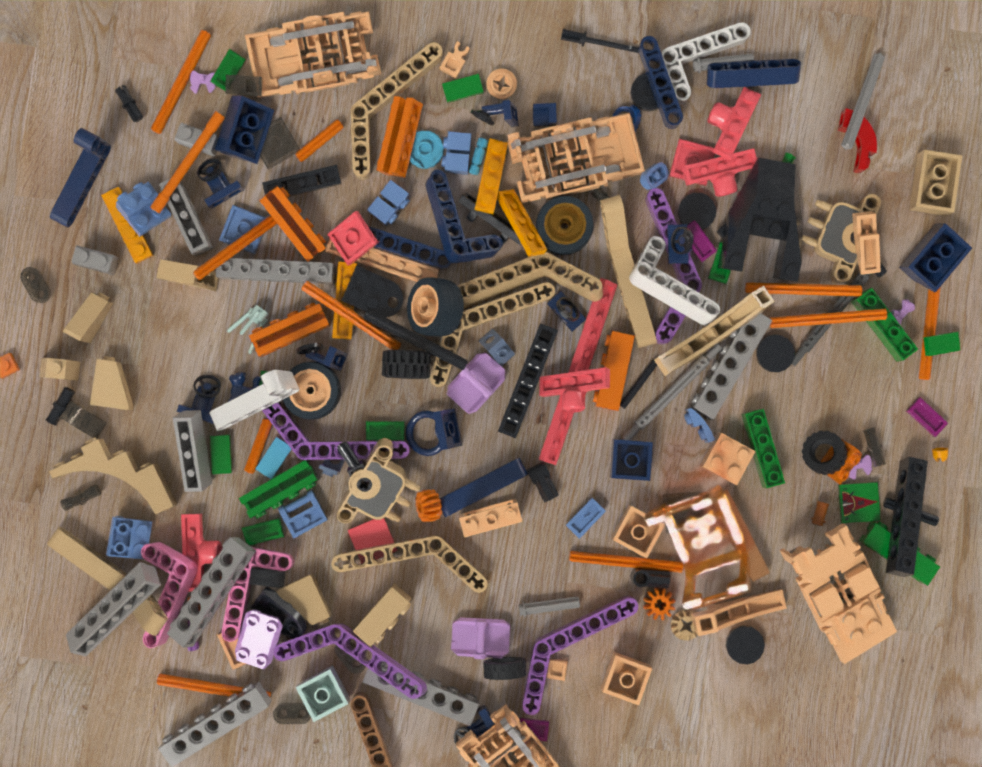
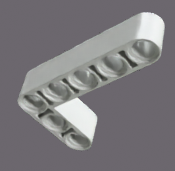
M737 23L667 47L662 51L661 54L679 105L684 104L691 94L682 65L697 58H703L743 44L751 32L750 27L746 23ZM736 31H742L744 33V37H739L736 34ZM718 37H724L727 43L719 42ZM700 43H706L709 49H702ZM682 49L690 50L691 55H684ZM665 55H670V56H672L673 61H672V62H667V61L664 59V56H665ZM677 73L679 75V79H672L670 74ZM676 91H683L686 97H678Z
M659 236L651 237L630 273V282L701 325L707 326L712 323L720 313L718 304L655 268L666 244Z
M283 370L269 371L261 376L264 384L212 410L210 415L217 431L226 429L297 393L300 389L293 373Z

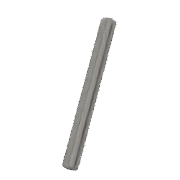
M882 53L874 54L841 144L845 150L852 149L885 59Z

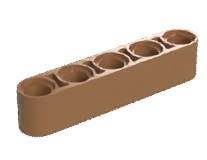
M726 489L709 498L750 580L754 582L770 573L728 490Z
M358 692L351 701V709L372 767H394L370 698L366 693ZM361 698L365 701V705L360 707L356 705L355 700ZM369 717L372 723L366 725L362 722V718ZM375 735L378 738V742L371 743L368 737ZM380 753L385 759L377 761L375 755Z

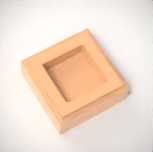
M550 658L546 678L565 681L568 661Z

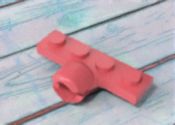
M744 87L734 107H728L720 102L714 104L707 121L720 128L722 133L713 153L728 160L731 159L761 94Z
M753 148L733 153L730 160L718 157L681 168L686 186L708 180L713 184L715 195L722 197L737 192L738 187L735 174L752 169L757 157Z
M604 367L540 377L539 396L562 395L563 410L574 413L582 412L585 409V395L588 391L610 388V369Z
M181 514L182 554L194 560L198 567L188 591L192 592L202 581L204 565L212 564L213 559L220 554L223 547L217 540H204L202 514Z

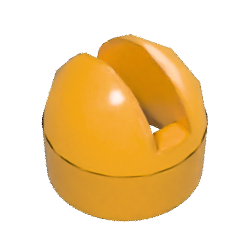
M933 448L932 455L934 460L939 462L941 458L942 462L946 461L948 458V448Z

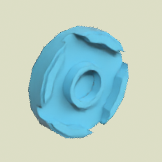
M431 131L416 132L410 156L412 165L421 169H429L440 162L444 148L438 135Z

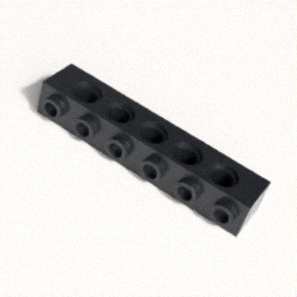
M540 323L498 432L516 439L558 330Z
M907 457L899 462L886 573L901 577L914 575L928 464L926 460Z

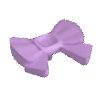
M192 71L190 75L192 86L190 89L197 94L200 84H206L209 93H212L215 85L210 83V80L214 73L206 75Z
M903 299L902 309L897 311L893 309L891 313L901 325L907 313L915 310V305L909 302L908 299Z
M866 454L852 468L849 474L850 478L855 480L856 471L860 468L867 475L870 474L872 471V461L869 455Z

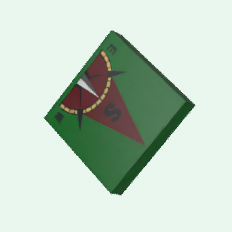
M878 482L838 485L841 523L881 521Z

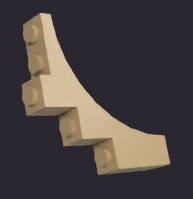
M762 286L750 293L712 323L660 355L654 361L666 376L683 365L699 358L711 347L725 340L737 329L748 324L775 301L766 288Z
M95 437L85 442L86 445L81 447L83 454H76L71 457L72 461L68 463L62 461L54 465L55 469L49 471L52 478H59L79 471H97L113 475L138 490L148 501L155 514H159L177 505L158 464L151 465V462L140 466L141 470H139L131 451L124 452L120 450L112 454V458L104 439H96Z

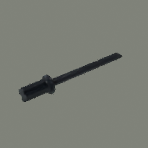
M566 29L562 30L561 40L582 44V47L587 42L639 53V47L587 37V31L580 33Z

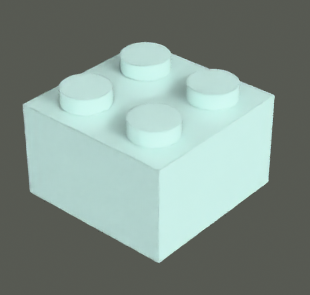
M333 665L298 683L296 686L313 722L344 707L351 700Z

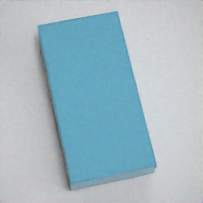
M276 437L256 467V470L273 479L292 449L286 442Z

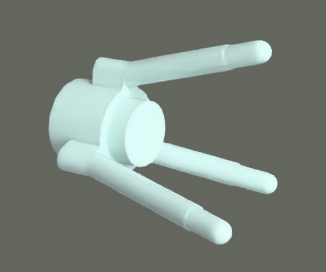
M255 305L254 308H250L244 316L235 322L227 332L230 333L248 317L250 320L240 331V335H243L253 322L257 325L260 322L259 327H264L268 321L266 319L268 313L258 305ZM253 343L248 351L249 354H252L255 348Z

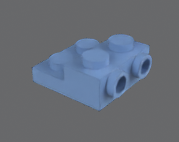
M149 182L136 184L133 187L134 191L129 194L127 192L122 193L118 196V201H116V208L139 237L171 217V213L166 207L163 208L160 214L150 208L158 193Z

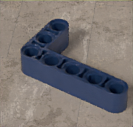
M80 128L76 132L73 141L83 151L50 213L51 220L67 228L73 224L111 150V145L84 128Z
M434 170L426 180L425 187L447 260L451 263H461L494 257L503 246L502 239L497 235L465 239L447 176L441 170Z

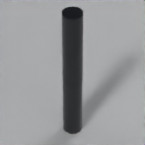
M652 359L621 401L620 406L623 409H626L657 367L654 359Z

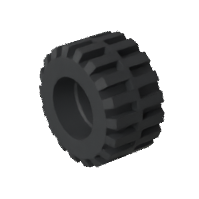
M415 350L383 351L382 376L401 379H427L430 377L431 354L426 351Z

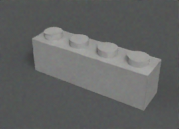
M170 179L159 184L161 190L164 189ZM181 180L167 203L191 254L198 256L213 249V246Z
M201 410L182 411L173 417L184 491L202 492L212 484Z

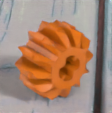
M434 489L418 492L415 497L418 517L423 522H432L440 519L442 505L439 494Z
M657 587L654 588L655 594L648 591L647 594L650 598H643L645 602H648V604L643 605L644 609H649L646 614L648 616L653 614L654 620H657L659 615L661 620H665V613L671 617L669 609H676L670 605L676 602L673 598L669 599L672 593H666L665 588H662L659 593ZM659 599L664 602L663 605L661 604V608L655 605Z

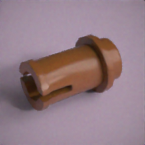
M817 501L814 516L811 517L812 524L823 527V524L826 523L824 520L829 504Z

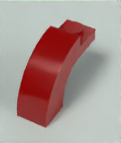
M845 108L841 112L838 131L846 133L854 110ZM865 117L855 140L857 147L853 169L855 173H862L868 169L870 165V157L868 156H873L877 153L876 134Z

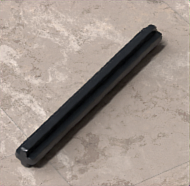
M371 309L366 310L363 317L365 320L461 370L466 368L468 364L467 359Z

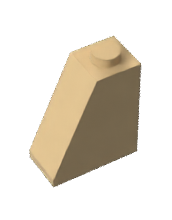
M160 259L156 277L168 282L211 291L217 290L219 278L216 277V271H212L203 279L198 280L193 272L200 266Z
M91 292L63 332L79 341L91 343L113 305L112 302L108 301L110 297L101 292L98 295Z
M104 356L103 360L97 359L90 405L133 410L134 406L121 362H116L114 357Z
M41 358L39 377L79 381L80 362Z
M313 573L276 590L278 596L290 603L311 625L318 623L321 626L329 622L328 618L331 617L332 613Z

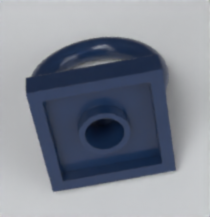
M455 408L436 412L429 410L420 411L413 415L407 424L406 438L408 444L420 455L433 456L442 450L463 446ZM423 418H430L435 421V434L439 439V443L430 449L419 446L414 438V427Z

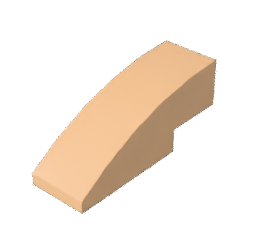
M872 211L852 213L855 248L860 274L881 272L879 234L877 233L876 213Z

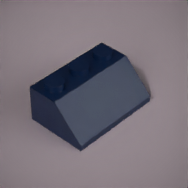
M232 96L215 151L258 164L275 110L244 96Z
M946 223L934 224L899 268L915 282L933 292H937L971 251L972 247Z

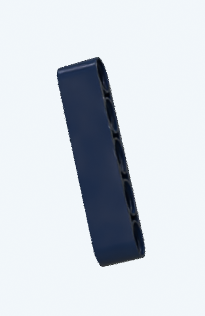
M646 36L640 42L638 48L639 55L663 123L668 129H676L683 120V114L658 42L654 37ZM648 43L653 49L648 51L644 49L643 45ZM655 61L659 67L654 69L649 63ZM656 80H663L665 82V86H658L656 84ZM662 98H670L671 104H664ZM675 115L678 122L672 123L668 116Z
M797 59L711 63L707 68L706 85L710 88L796 84L800 79L801 61Z
M369 227L376 234V239L379 242L374 248L440 270H447L452 265L451 262H448L446 265L438 263V259L441 256H446L443 250ZM391 238L394 240L393 246L385 247L384 241ZM405 244L412 246L410 253L402 252V247ZM423 250H428L431 253L428 259L420 257V253Z
M520 457L439 498L444 517H448L527 476L528 473Z

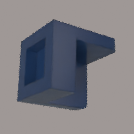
M556 103L533 104L534 127L556 126Z

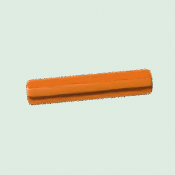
M338 119L335 120L296 152L295 156L300 162L306 160L343 129L342 123Z
M264 418L261 422L244 471L248 473H255L272 427L269 419Z

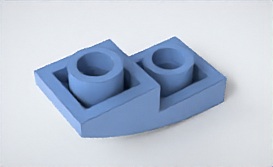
M692 408L685 409V421L691 427H700L698 429L700 439L704 440L705 443L715 441L713 433L704 419Z

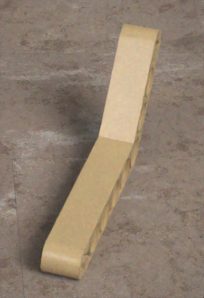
M438 43L428 44L351 107L353 172L358 179L366 180L371 175L370 118L393 101L394 96H399L442 61V47ZM431 51L437 52L438 55H431ZM417 62L425 64L421 69L415 68L414 65ZM402 74L410 76L406 81H402L399 78ZM387 86L395 87L393 92H385ZM374 97L380 99V102L376 105L370 103V100ZM363 109L365 114L362 117H357L355 115L357 110ZM359 128L366 130L363 136L356 135V131ZM365 147L366 152L363 155H358L356 153L357 149ZM360 161H363L364 168L366 169L363 171V174L359 172L361 169Z
M620 195L600 200L606 245L631 330L635 336L636 346L639 349L656 344L657 340L643 292L629 280L630 273L635 265L628 243L622 199Z
M548 252L528 257L458 285L462 292L464 308L543 277L549 278L590 301H599L603 297L602 282L598 278ZM543 262H548V263H549L548 265H545V266L541 265ZM526 269H531L528 273L523 272ZM558 271H565L564 274H557ZM513 276L512 279L506 280V277ZM576 279H581V280H582V281L579 282V283H574V282H573V281L576 280ZM490 283H495L493 287H488ZM472 290H478L475 294H470Z
M548 282L463 311L461 327L452 334L443 336L440 346L456 354L463 331L547 302L555 294L554 286ZM544 287L547 290H551L548 297L542 294L539 296L540 300H537V294L543 292ZM529 293L533 296L534 300L531 303H525L523 296ZM513 300L516 306L514 309L509 310L505 307V302ZM488 307H496L498 310L497 314L489 316L487 314ZM471 313H477L480 316L477 322L469 321ZM449 337H453L456 340L455 346L451 348L445 345V340ZM436 357L430 381L433 386L441 388L447 384L453 365L442 366L439 362L440 358ZM437 366L441 369H448L447 373L443 371L442 378H444V382L436 384L434 376H438L440 370H436Z
M58 527L47 542L49 547L110 591L127 575L125 571L62 527ZM153 594L133 611L141 627L153 636H157L168 620Z
M439 535L339 553L333 557L331 566L335 571L345 572L433 554L473 591L483 592L488 584L484 575ZM433 539L441 541V546L438 549L431 548L430 543ZM414 543L422 545V550L419 553L411 550V546ZM396 546L403 549V554L399 557L394 556L392 553L393 548ZM381 550L384 553V558L376 560L373 557V553ZM453 552L455 554L454 561L447 562L444 558L445 554ZM362 554L365 557V562L362 564L356 563L354 556ZM351 555L352 566H349V562L344 563L342 568L335 564L338 558L346 561L349 559L348 556ZM462 565H467L469 567L468 574L461 575L459 568ZM473 572L476 573L473 576L477 580L483 579L481 581L483 584L481 587H474L475 582L470 578Z

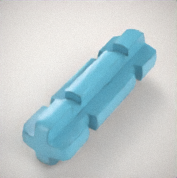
M478 138L476 144L477 147L471 161L472 165L469 167V173L472 175H478L480 171L479 166H481L483 161L484 149L487 148L488 140L484 138Z

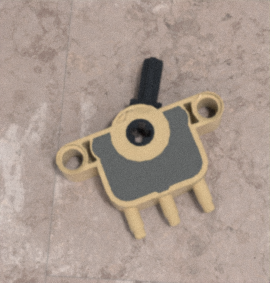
M869 194L861 199L857 207L843 202L835 205L820 200L815 202L816 206L827 212L823 221L811 217L808 219L809 224L820 229L816 239L803 235L802 241L813 246L814 251L820 257L835 262L830 273V278L834 283L840 284L848 281L854 272L858 260L855 242L853 241L852 213L872 211L877 215L881 200L875 194ZM867 200L872 201L873 208H869L866 205ZM881 262V272L875 273L878 278L887 272ZM838 270H842L844 272V279H840L838 277Z
M387 438L380 439L366 459V463L363 459L358 460L346 441L341 442L337 449L349 466L347 472L350 476L348 482L349 489L339 503L337 519L344 524L350 523L359 511L375 520L387 517L393 521L400 522L401 517L390 510L395 502L409 507L411 502L400 496L405 486L417 492L420 490V486L406 478V472L401 466L390 461L393 455L392 441ZM386 447L389 449V451L382 452L380 451V448ZM342 510H349L351 513L345 514Z

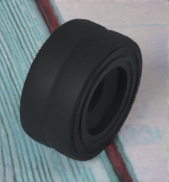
M251 568L249 584L283 588L285 572Z

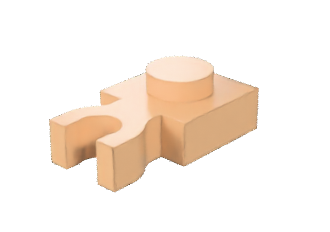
M458 41L455 44L454 53L448 52L439 68L455 79L465 64V60L462 58L470 51V48L467 46L464 51H459L458 48L461 44Z

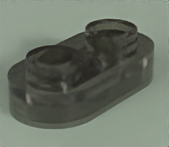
M33 267L23 269L20 279L30 298L37 303L47 302L51 297V291L41 272ZM34 274L35 279L31 281L30 276ZM43 290L44 296L40 297L39 292Z
M351 640L350 646L355 649L356 645ZM335 645L336 655L351 673L359 674L364 671L366 666L362 663L360 666H356L354 664L356 659Z
M281 703L273 711V718L279 724H306L311 719L304 703ZM285 710L287 715L282 716L280 711ZM300 710L306 711V715L301 716Z

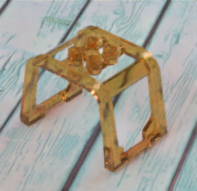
M717 484L710 487L706 492L668 505L664 503L659 504L645 515L648 527L663 521L665 522L683 563L686 576L682 606L685 612L750 592L749 552L720 485ZM717 498L721 511L714 513L709 510L703 516L697 518L689 517L685 523L676 525L672 514L689 508H693V511L713 505ZM725 517L729 528L723 530L714 528L710 533L709 526L713 525L716 520ZM698 528L699 534H696L693 540L683 542L680 532L686 530L693 532ZM733 536L738 549L692 564L687 552L688 549H701L706 544L712 542L719 543L724 537ZM740 561L739 578L727 584V591L703 598L701 593H695L696 575Z

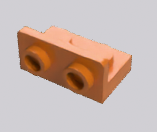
M843 439L842 441L845 443L848 452L845 465L839 471L834 472V474H827L828 477L839 485L847 480L850 471L860 462L862 453L856 447ZM832 446L821 462H827L833 457L834 449Z

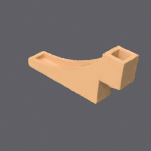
M778 589L706 606L707 610L692 613L691 616L695 633L698 636L716 633L721 629L750 618L787 609L783 590Z

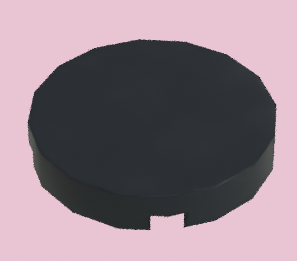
M646 73L641 74L631 86V100L636 107L643 111H655L658 109L648 77ZM656 80V84L658 86H665V82L663 80ZM668 97L662 98L663 103H665Z
M692 193L680 202L678 217L682 224L687 225L695 220L700 228L704 230L713 223L716 217V206L708 195Z
M782 335L767 336L759 342L756 348L757 362L768 372L778 373L784 371L791 366L794 360L795 350L793 344Z
M742 625L730 631L726 638L725 646L729 656L739 664L748 665L755 663L761 658L765 643L763 636L758 630L751 626Z

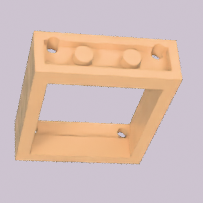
M516 498L461 513L459 517L464 537L522 522Z

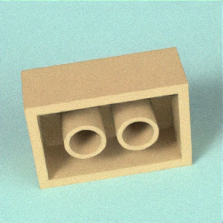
M923 150L917 154L909 210L943 216L954 213L962 155Z
M394 582L357 624L353 632L370 647L374 643L378 645L386 634L384 631L386 629L391 630L397 623V616L399 614L403 616L411 606L410 600L412 597Z

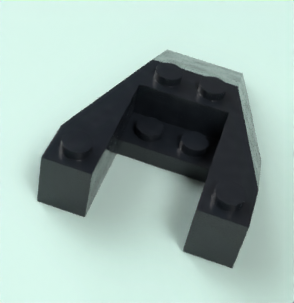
M758 157L746 178L745 184L736 196L737 198L733 206L728 211L718 268L742 272L749 235L780 240L773 278L798 282L802 263L803 221L796 164Z

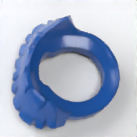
M634 105L618 108L613 113V116H617L624 111L630 112L636 132L641 121L640 110Z

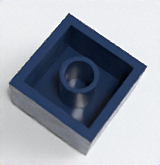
M612 439L609 477L650 481L653 442Z

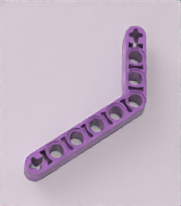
M654 188L648 192L645 201L658 233L665 241V249L668 254L665 230L667 225H677L663 191L659 188ZM653 194H654L655 197H656V196L659 197V199L657 200V203H656L655 200H651V197L653 196ZM658 212H665L667 219H659ZM688 253V273H683L680 270L681 264H672L678 280L688 286L689 281L695 282L697 286L695 291L699 293L702 288V282L690 253ZM669 306L655 330L657 343L666 344L670 342L686 315ZM670 314L677 316L676 324L669 322L668 317ZM667 327L673 328V330H667L665 334L667 338H664L663 340L660 339L661 335L659 334V332H664Z
M280 402L272 405L275 410H281L277 413L271 408L262 410L298 458L303 460L344 459L339 453L337 446L345 441L310 442ZM281 414L286 417V423L283 426L277 423V417ZM291 430H295L298 433V438L295 441L289 439L288 434ZM378 441L346 442L358 459H367ZM392 441L394 444L393 448H399L400 444H403V448H406L407 451L403 452V455H400L399 451H393L391 459H402L408 456L410 446L407 442ZM303 445L308 446L310 449L308 456H303L300 453V448ZM322 445H326L329 448L327 456H323L319 452ZM360 445L367 446L368 453L366 455L358 453Z
M624 596L535 640L522 700L523 710L526 714L535 715L539 712L550 655L634 615L638 611L639 606L633 597ZM627 601L633 603L630 610L626 607ZM618 605L621 607L623 614H621L620 610L617 608ZM610 609H614L617 612L614 618L606 616ZM598 618L599 624L596 627L590 626V619ZM575 626L582 628V632L579 635L572 634V629ZM559 634L565 637L564 642L560 644L554 641V638ZM540 643H545L548 647L546 651L540 652L537 650V646ZM537 662H541L544 665L540 671H536L533 668ZM533 681L540 683V687L536 690L529 687ZM532 695L534 696V705L532 706V708H528V704L531 701Z
M343 623L334 624L277 645L274 649L275 658L278 661H286L335 644L407 697L416 699L423 696L427 691V685L421 678L376 646L372 645L370 647L351 628ZM336 628H339L341 631L339 638L335 635ZM319 634L323 637L322 644L317 641ZM351 639L356 641L355 649L350 646ZM301 640L304 641L306 645L304 650L300 648ZM285 649H292L291 652H288L286 654L283 653ZM367 650L372 653L371 660H368L365 656ZM382 661L387 663V671L381 668ZM398 672L404 676L402 683L397 680ZM417 685V686H418L417 690H418L419 692H416V693H415V692H414L415 688H414L413 686Z

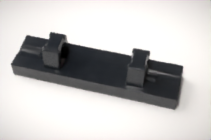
M337 165L262 182L265 194L275 186H278L279 188L284 187L289 193V197L342 184Z
M468 193L461 196L459 202L471 210L466 217L469 221L473 222L480 216L502 232L500 238L503 244L510 238L520 246L522 245L509 222L495 212L489 214L474 210L476 199Z

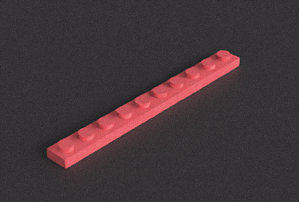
M600 278L603 286V297L599 301H592L568 373L589 370L617 288V284L607 279ZM560 395L539 460L553 465L557 464L574 412L562 409V395Z

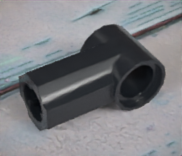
M544 461L527 469V473L533 484L536 485L544 503L559 496Z
M635 568L630 574V579L638 587L669 588L670 572ZM639 573H644V580L642 582L636 581V576Z

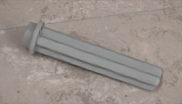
M753 54L701 60L697 58L693 60L694 72L701 73V71H706L711 63L754 61Z
M576 596L532 603L522 602V604H519L520 616L524 615L526 617L529 614L579 608L580 599Z

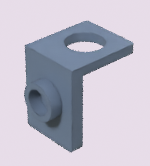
M491 329L479 340L480 344L500 366H503L515 355L494 329ZM494 336L492 342L486 343L489 337Z
M324 459L319 469L323 470V474L331 477L339 475L345 460L341 459L338 464H332L330 459Z

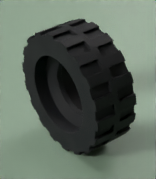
M821 430L817 433H812L810 437L806 438V441L803 443L802 458L812 471H815L817 474L827 475L834 474V472L839 471L845 465L848 452L845 443L839 436L833 432ZM821 444H829L834 449L833 457L827 462H821L815 456V451Z
M502 657L483 661L485 679L511 680L527 675L526 659L523 657Z

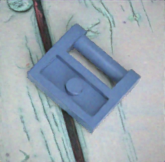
M313 490L308 491L307 495L278 508L293 539L328 520ZM311 501L313 505L311 508L290 518L288 513Z

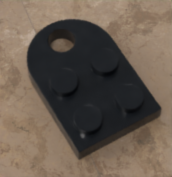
M356 265L341 301L365 312L367 309H371L387 318L395 315L401 309L403 293L395 282ZM390 297H394L397 300L395 308L388 306L387 301Z
M267 586L250 607L251 609L261 611V613L278 617L283 625L281 633L289 638L295 639L300 637L307 629L302 615L290 603L278 596L276 591Z

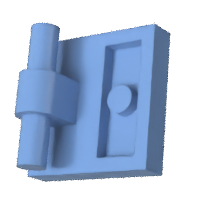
M123 516L112 517L106 555L144 559L141 555V550L144 545L149 544L152 521L123 518Z

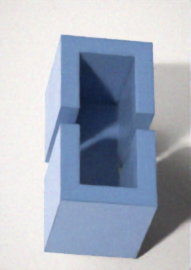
M448 131V137H444L443 148H446L447 152L446 156H442L441 167H445V173L468 175L471 133Z
M392 180L388 182L380 194L395 207L392 208L377 196L367 209L373 217L386 227L389 223L392 225L398 218L397 212L401 208L404 210L410 202L409 193Z

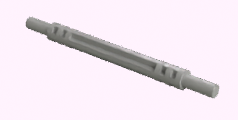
M716 344L704 356L702 355L634 422L635 425L622 438L630 440L640 429L643 430L710 364L709 361L722 347Z

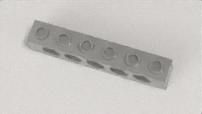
M230 258L216 268V277L228 280L305 283L309 281L313 284H334L335 265L322 262Z
M759 314L748 324L730 335L732 338L730 343L723 346L720 352L722 354L720 360H716L710 369L713 372L710 377L706 376L703 380L701 392L694 395L691 401L693 403L692 409L714 420L771 324L772 320ZM747 325L753 328V334L751 336L747 335L745 332V327ZM737 342H741L744 345L742 352L736 350L735 345ZM728 358L734 361L732 369L728 368L725 364ZM719 374L725 379L722 385L716 383V376ZM708 391H712L715 394L712 402L706 399Z
M230 537L223 544L220 554L213 559L210 569L203 574L202 581L198 587L192 591L189 601L182 606L179 616L170 624L167 634L183 648L193 647L256 550L241 538ZM231 555H232V557H233L232 563L230 562V556H231ZM220 571L222 572V578H221V579H220V577H219ZM199 603H200V605H201V610H200V611H199V609H198Z
M140 562L66 634L70 653L87 656L161 585L154 566Z
M382 661L381 668L384 671H387L388 665ZM368 668L363 683L471 726L479 706V700H477L475 695L470 693L464 695L459 693V689L453 686H448L447 688L442 686L440 681L433 678L430 680L425 679L421 673L413 671L412 673L426 683L427 692L419 698L411 699ZM400 672L397 673V680L399 681L401 678H404ZM417 685L413 686V687L415 688L414 692H415V693L418 692V691H417V687H418V686H417ZM437 693H443L445 699L437 701L434 696ZM455 700H460L463 706L455 708L452 703Z
M260 682L254 685L252 683L248 684L242 689L243 692L238 695L236 693L232 694L226 699L227 702L224 704H216L210 709L211 712L208 714H200L194 719L192 724L188 725L186 723L178 729L176 734L172 735L170 733L165 736L158 749L171 767L175 766L268 708L272 700ZM242 700H248L251 705L243 704ZM226 710L233 711L235 715L227 714ZM210 720L217 721L218 725L211 724ZM194 730H199L202 735L195 734ZM178 740L184 741L186 745H181Z

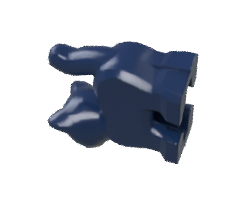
M245 372L231 374L229 376V381L232 383L231 396L227 402L258 387L261 378L256 376L253 379V386L247 387L243 386L246 380Z

